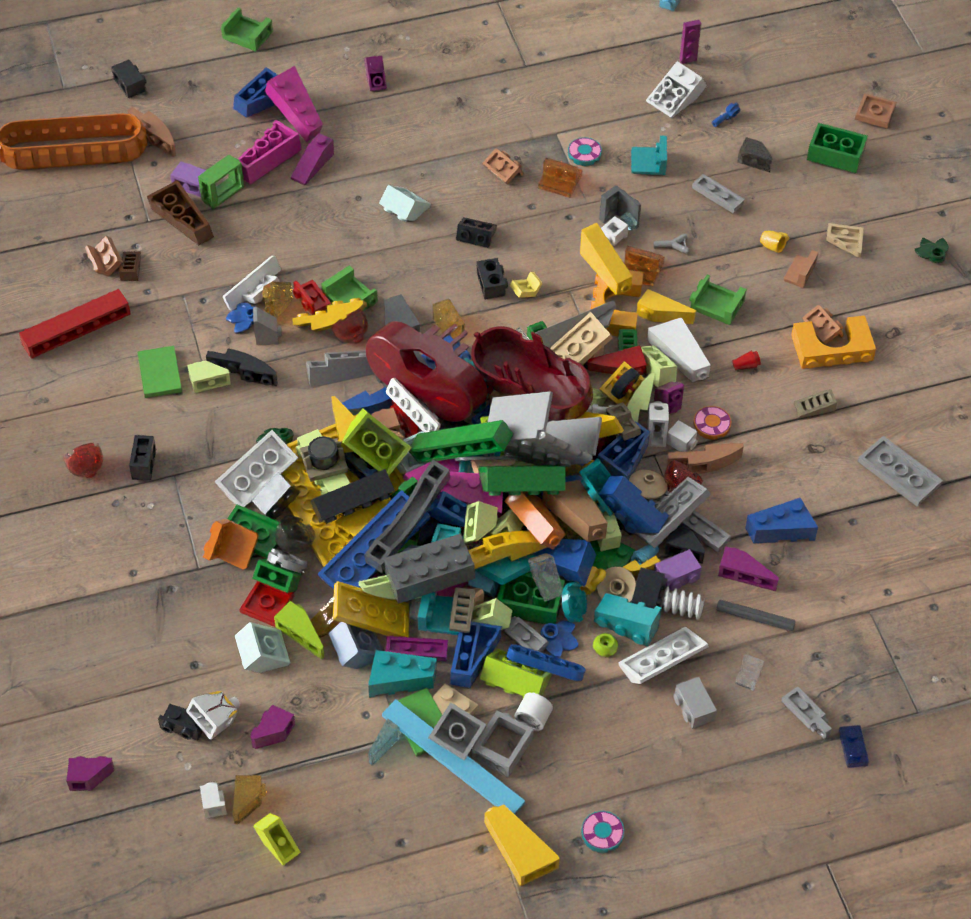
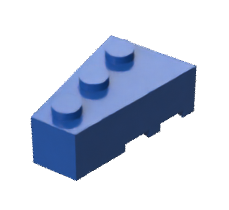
M636 421L635 423L641 430L640 435L625 441L619 435L598 454L599 460L611 476H625L629 480L648 447L650 431Z
M797 498L748 515L745 529L755 544L776 543L779 540L796 542L797 539L815 541L818 526L802 499Z
M561 539L554 549L547 547L532 553L542 558V565L537 567L538 569L553 575H561L569 581L579 582L584 587L596 557L590 541Z

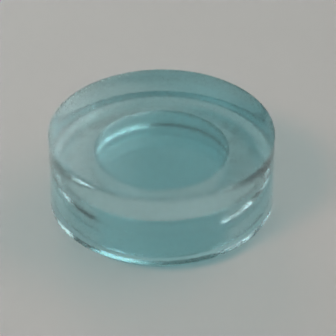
M626 212L620 218V220L628 224V230H633L638 225L635 216L629 212Z

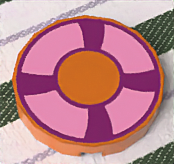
M707 406L697 411L693 425L700 436L705 439L715 440L721 436L723 438L728 434L731 427V418L724 409L716 406Z

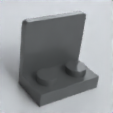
M617 185L601 195L599 215L601 222L605 223L617 215L633 228H639L641 204L638 200L632 198Z

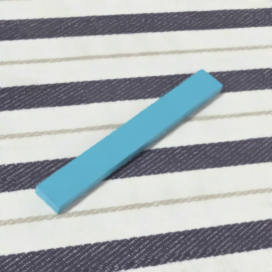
M396 699L382 713V717L494 806L499 807L504 804L516 814L525 804L524 799L469 756L462 760L428 739L433 728Z

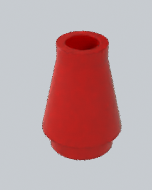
M752 350L732 360L735 371L757 368L758 365H761L758 352H753Z

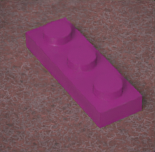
M700 20L683 23L679 58L681 64L697 61L701 32Z
M387 636L385 651L437 658V661H447L448 640Z

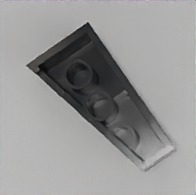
M386 469L318 496L310 502L319 523L325 521L326 524L336 521V517L343 514L345 517L355 513L354 509L359 507L365 509L373 505L372 502L380 500L381 502L390 498V494L395 490Z

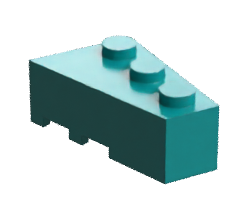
M605 593L595 610L594 622L600 627L613 630L620 636H625L637 644L648 647L659 629L662 607L656 606L652 609L645 607L643 602L633 604L629 603L627 598Z
M376 650L368 684L369 698L385 693L393 695L395 692L406 690L413 692L425 688L434 689L437 658Z

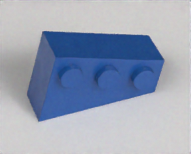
M267 67L234 95L233 109L247 118L274 106L275 103L266 94L265 89L267 82L276 77L277 74Z
M609 476L599 495L613 511L615 517L625 526V529L629 533H659L669 515L665 511L663 513L658 511L654 507L656 503L652 500L648 502L640 495L642 491L625 476Z
M471 621L470 633L459 632L451 668L450 685L471 688L483 669L486 656L494 651L501 640L502 626Z

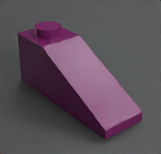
M319 133L309 143L292 173L291 179L305 186L334 155L333 139Z
M725 546L718 572L719 577L776 592L779 581L778 576L745 551Z

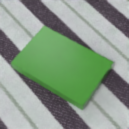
M174 346L137 351L145 398L182 392Z
M427 688L397 700L433 729L442 717ZM405 735L416 757L427 753Z

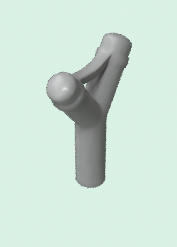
M685 233L672 241H654V248H674L685 254H688L690 251L685 244L688 239Z

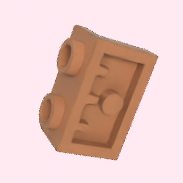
M497 148L482 163L507 185L518 173L521 176L524 174L520 169L522 166L516 160L511 161L509 159L510 156L504 150L500 152Z
M105 236L95 248L90 245L85 247L88 257L94 266L93 268L98 274L110 276L123 263L112 238Z
M817 305L802 317L804 322L812 321L815 334L824 345L837 335H840L841 338L844 336L842 332L843 326L838 320L833 321L831 318L833 315L827 308L823 309L820 305Z

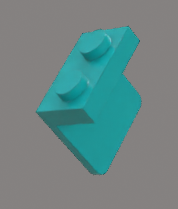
M598 458L579 471L583 478L580 481L586 490L590 489L587 493L595 502L599 501L596 504L602 513L607 512L611 516L613 514L599 495L611 474Z

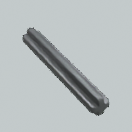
M719 600L716 607L717 611L789 631L794 630L796 623L794 619L724 600Z

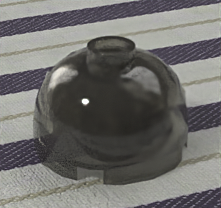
M287 515L277 525L275 541L282 551L290 554H301L310 548L316 538L313 528L309 524L307 526L303 524V519Z

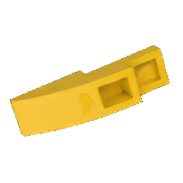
M361 298L350 299L348 303L334 301L332 305L327 306L328 313L326 311H317L315 315L310 316L308 313L298 314L297 318H292L293 326L303 327L311 325L312 330L315 332L339 326L358 315L367 307V302L361 301Z
M511 531L483 538V545L468 551L476 569L507 556L513 561L547 547L542 545L530 531Z

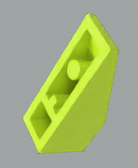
M289 601L274 617L275 627L322 660L324 658V647L305 609L301 605H296Z

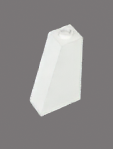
M682 317L648 328L647 341L651 345H655L676 364L677 369L690 381L694 382L709 377L711 365Z

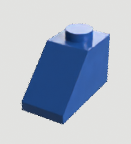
M442 491L429 507L427 513L441 523L465 527L467 504Z

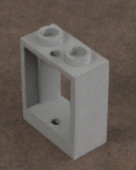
M496 711L473 746L472 759L509 778L533 740L534 729L525 722L513 719L507 713ZM497 725L522 736L509 759L484 747Z

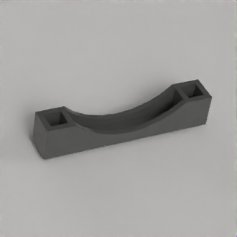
M432 460L400 513L388 528L375 539L364 554L367 564L381 573L384 572L383 558L397 554L449 481V469Z

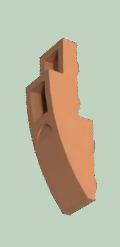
M133 107L127 110L128 114L142 121L148 134V140L153 146H157L164 153H168L173 157L176 156L173 137L162 120L150 111L143 114Z
M714 443L705 445L704 451L669 452L666 463L667 470L686 469L687 475H697L719 470L742 458L744 444Z

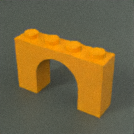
M629 270L632 275L631 289L619 295L641 297L644 272ZM596 274L595 285H598V287H594L593 298H596V300L592 301L591 309L605 304L608 298L615 296L614 292L598 274ZM614 309L610 325L605 329L612 336H618L620 329H636L638 313Z
M865 315L847 317L845 332L849 343L838 348L828 347L817 339L812 321L794 323L791 335L801 369L873 361L876 347Z

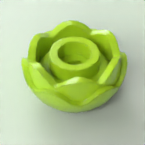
M609 633L598 635L593 642V649L598 655L604 657L614 655L618 648L617 639Z

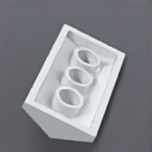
M271 430L223 473L215 483L235 505L245 507L277 472L282 474L298 457Z
M684 627L618 662L631 683L641 684L709 646L708 643L690 629Z

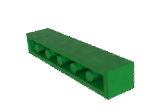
M503 420L419 433L412 442V448L409 450V453L420 464L432 462V460L440 461L501 452L505 450L514 433Z

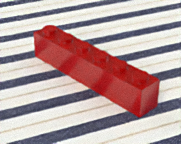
M117 289L19 332L21 343L32 359L131 315L129 303L120 289Z

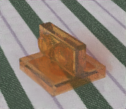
M545 158L543 162V175L538 183V189L570 198L582 176V170L578 169L577 166Z
M627 246L625 250V266L631 271L644 272L642 284L653 287L664 264L665 257Z

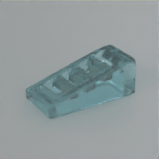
M389 719L385 721L368 752L370 765H374L400 739L399 726Z

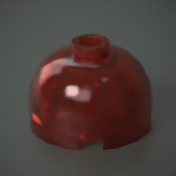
M361 309L347 314L346 319H339L333 324L331 329L338 340L344 343L354 342L355 344L364 340L363 335L368 330V320Z
M94 443L83 444L74 448V453L70 456L69 453L65 454L63 460L67 469L78 477L92 478L103 465V454L98 443L96 446Z
M672 460L664 473V480L669 487L668 491L670 493L687 477L700 485L704 480L695 471L692 473L688 470V466L676 460Z

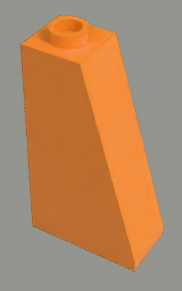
M521 491V495H509L504 502L542 545L554 549L566 535L548 508L542 503L540 497L528 495V491Z

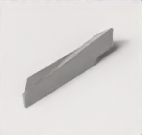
M612 300L540 330L536 334L540 335L543 344L550 348L590 312L607 328L610 325L614 309H616L615 301Z
M366 350L325 353V361H306L311 388L374 374L368 363Z

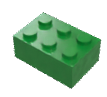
M818 123L809 145L807 160L857 173L865 151L868 135Z
M525 573L501 585L498 600L512 610V618L515 616L522 620L542 624H556L565 580Z

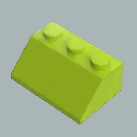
M363 408L350 423L342 443L378 471L386 469L388 476L412 448Z
M496 649L486 656L480 679L485 681V684L488 686H499L504 688L505 692L509 694L517 693L522 695L523 698L527 693H536L542 696L553 675L552 673L508 659L506 656L507 652L501 649Z

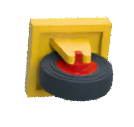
M624 361L601 386L600 391L616 405L623 402L627 407L633 394L645 378Z

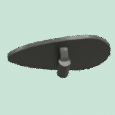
M494 453L482 454V457H457L455 461L521 460L523 456H494Z

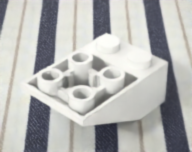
M676 62L647 98L646 102L670 118H673L694 102L707 86L702 77Z

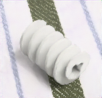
M667 586L661 607L664 606L665 612L672 608L673 614L680 610L681 616H684L687 611L688 618H692L695 613L696 620H699L705 599L701 601V594H698L693 599V592H690L688 597H686L684 590L678 595L676 588L670 593Z

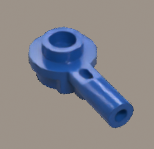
M737 102L734 104L730 103L725 109L726 112L713 120L712 125L716 127L724 120L727 121L734 118L741 110Z

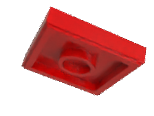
M257 581L240 607V613L275 627L274 617L289 601L293 600L294 592L286 593Z

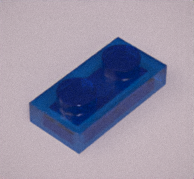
M861 726L840 727L839 735L847 768L868 766L869 760Z

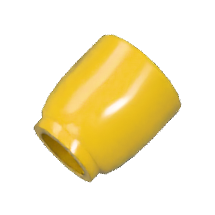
M764 231L761 235L760 243L767 249L780 253L785 248L786 242H788L790 237L783 232Z
M592 566L585 587H580L581 591L584 590L586 595H590L605 579L606 571Z

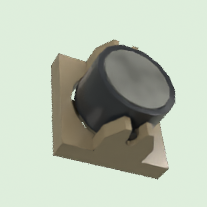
M317 437L309 443V446L300 448L310 482L348 472L343 447H341V442H338L337 438Z

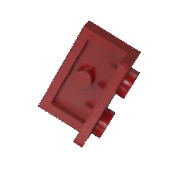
M297 280L293 282L294 289L292 291L295 298L300 299L304 310L309 311L311 315H315L317 311H325L327 306L331 305V302L314 280H310L302 285Z

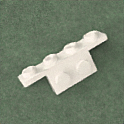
M270 256L223 296L230 311L236 309L237 304L244 301L254 304L260 302L266 294L272 292L280 283L275 275L281 271V268L275 256Z
M392 378L387 387L386 394L424 433L439 430V418L421 400L413 396L396 378Z

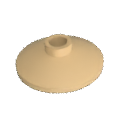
M639 470L634 472L629 478V481L642 491L640 495L645 499H658L666 493L667 483L665 479L654 471Z
M623 567L606 569L605 579L597 586L600 598L602 599L605 593L627 598L628 602H630L636 587V580L632 573ZM616 583L622 585L620 590L616 589Z

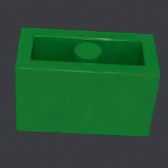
M260 559L257 562L252 579L289 593L297 590L302 572L291 571L281 567L277 562L273 564L267 559Z

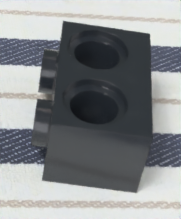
M498 258L477 261L476 273L484 300L505 296L508 281L507 278L503 277L504 268L502 264H499Z
M134 436L129 463L132 480H151L157 450L154 436Z

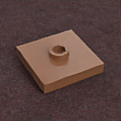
M864 93L855 115V120L888 128L897 102Z

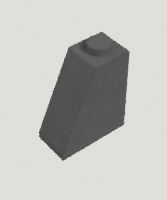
M402 294L385 300V325L389 322L398 321L420 332V323Z

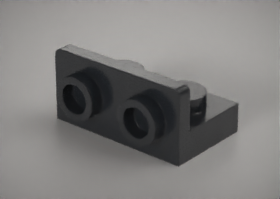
M463 217L457 226L456 240L489 248L497 225Z
M169 704L164 715H159L158 717L160 728L164 732H173L185 739L198 741L203 731L186 712L187 709Z

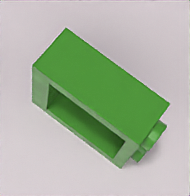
M228 154L198 176L201 200L212 209H215L244 187L242 164L237 158ZM228 175V179L216 186V182Z

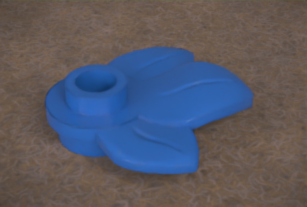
M249 303L237 304V310L229 312L226 316L227 321L236 323L235 333L244 332L254 324L253 307Z
M560 621L557 624L548 623L542 627L540 635L548 641L549 645L546 647V650L552 656L559 658L563 650L570 651L578 647L576 638L571 634L575 624L569 621ZM549 632L554 633L553 636H548L547 634Z

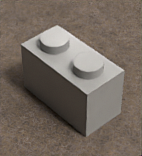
M699 677L676 685L675 694L673 695L675 703L681 706L684 720L690 723L692 729L715 721L717 710Z

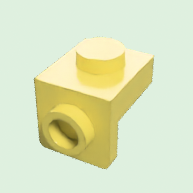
M530 272L526 280H512L510 287L519 298L535 297L542 285V281L535 272Z

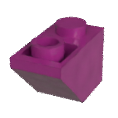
M382 55L364 58L370 91L387 89Z
M669 382L655 388L654 401L668 404L669 414L678 412L682 407L684 384Z
M272 704L269 710L263 713L259 726L254 727L251 732L252 747L259 749L285 741L295 726L294 714Z
M84 756L69 758L66 780L69 791H91L114 772L112 758L106 756H99L97 758H86Z

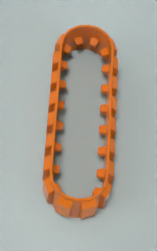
M125 113L17 120L9 122L0 128V161L10 168L20 170L129 162L140 157L148 145L146 128L142 121L131 114ZM122 135L133 136L129 139L118 141L11 147L22 142Z

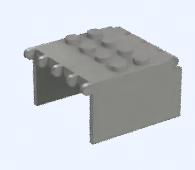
M552 392L492 398L488 422L503 420L514 433L503 451L504 454L508 456H523V459L518 461L534 465H561L564 467H571L573 464H586L592 460V456L596 455L602 422L601 417L548 422L553 396Z

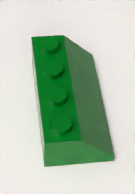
M478 466L482 489L489 492V495L492 496L501 495V492H509V495H521V491H528V495H540V491H547L548 495H558L559 491H565L564 466Z

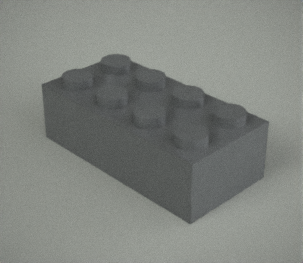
M461 533L383 558L385 572L398 604L476 579L474 563Z

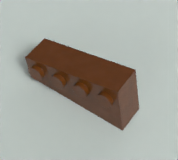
M178 180L147 196L151 209L198 246L214 238L210 224Z

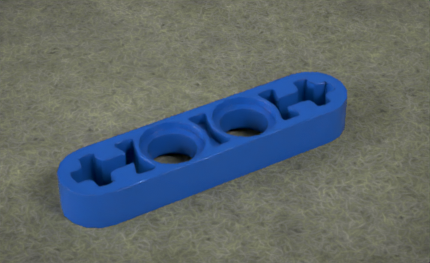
M510 645L506 655L508 659L574 681H582L586 671L583 666L520 645Z

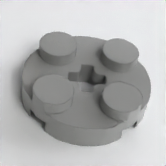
M272 548L267 558L273 564L277 561L281 567L299 573H305L307 561L302 560L301 557L294 554H289L288 556L283 554V551Z

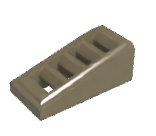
M832 389L794 401V406L799 418L835 412L837 401Z
M455 588L449 631L470 633L475 590ZM458 604H459V605H467V606H469V608H468V607H460V606H457V605H458ZM456 613L468 614V616L456 615ZM455 620H458V621H466L467 623H466V624L455 623Z

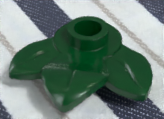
M922 238L920 247L914 250L922 258L929 259L933 263H942L945 261V253L949 247L944 238L939 239L936 243Z
M269 428L259 435L256 443H258L273 430L285 444L292 442L294 434L288 428Z

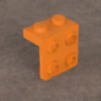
M226 518L215 521L210 529L211 536L204 546L205 553L203 558L209 561L219 558L238 568H248L259 537L258 533Z

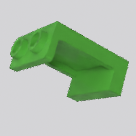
M238 7L222 23V38L257 51L273 32L272 19L266 17L261 23L243 16L241 8Z
M350 265L321 283L322 292L331 303L334 301L348 303L350 299L361 298V301L367 302V307L356 316H359L363 311L378 302L377 290L374 288L370 291L354 277V269Z
M707 274L704 279L699 281L697 291L692 292L689 301H691V308L695 309L696 312L731 325L745 302L747 289L740 287L737 293L711 283L710 275Z

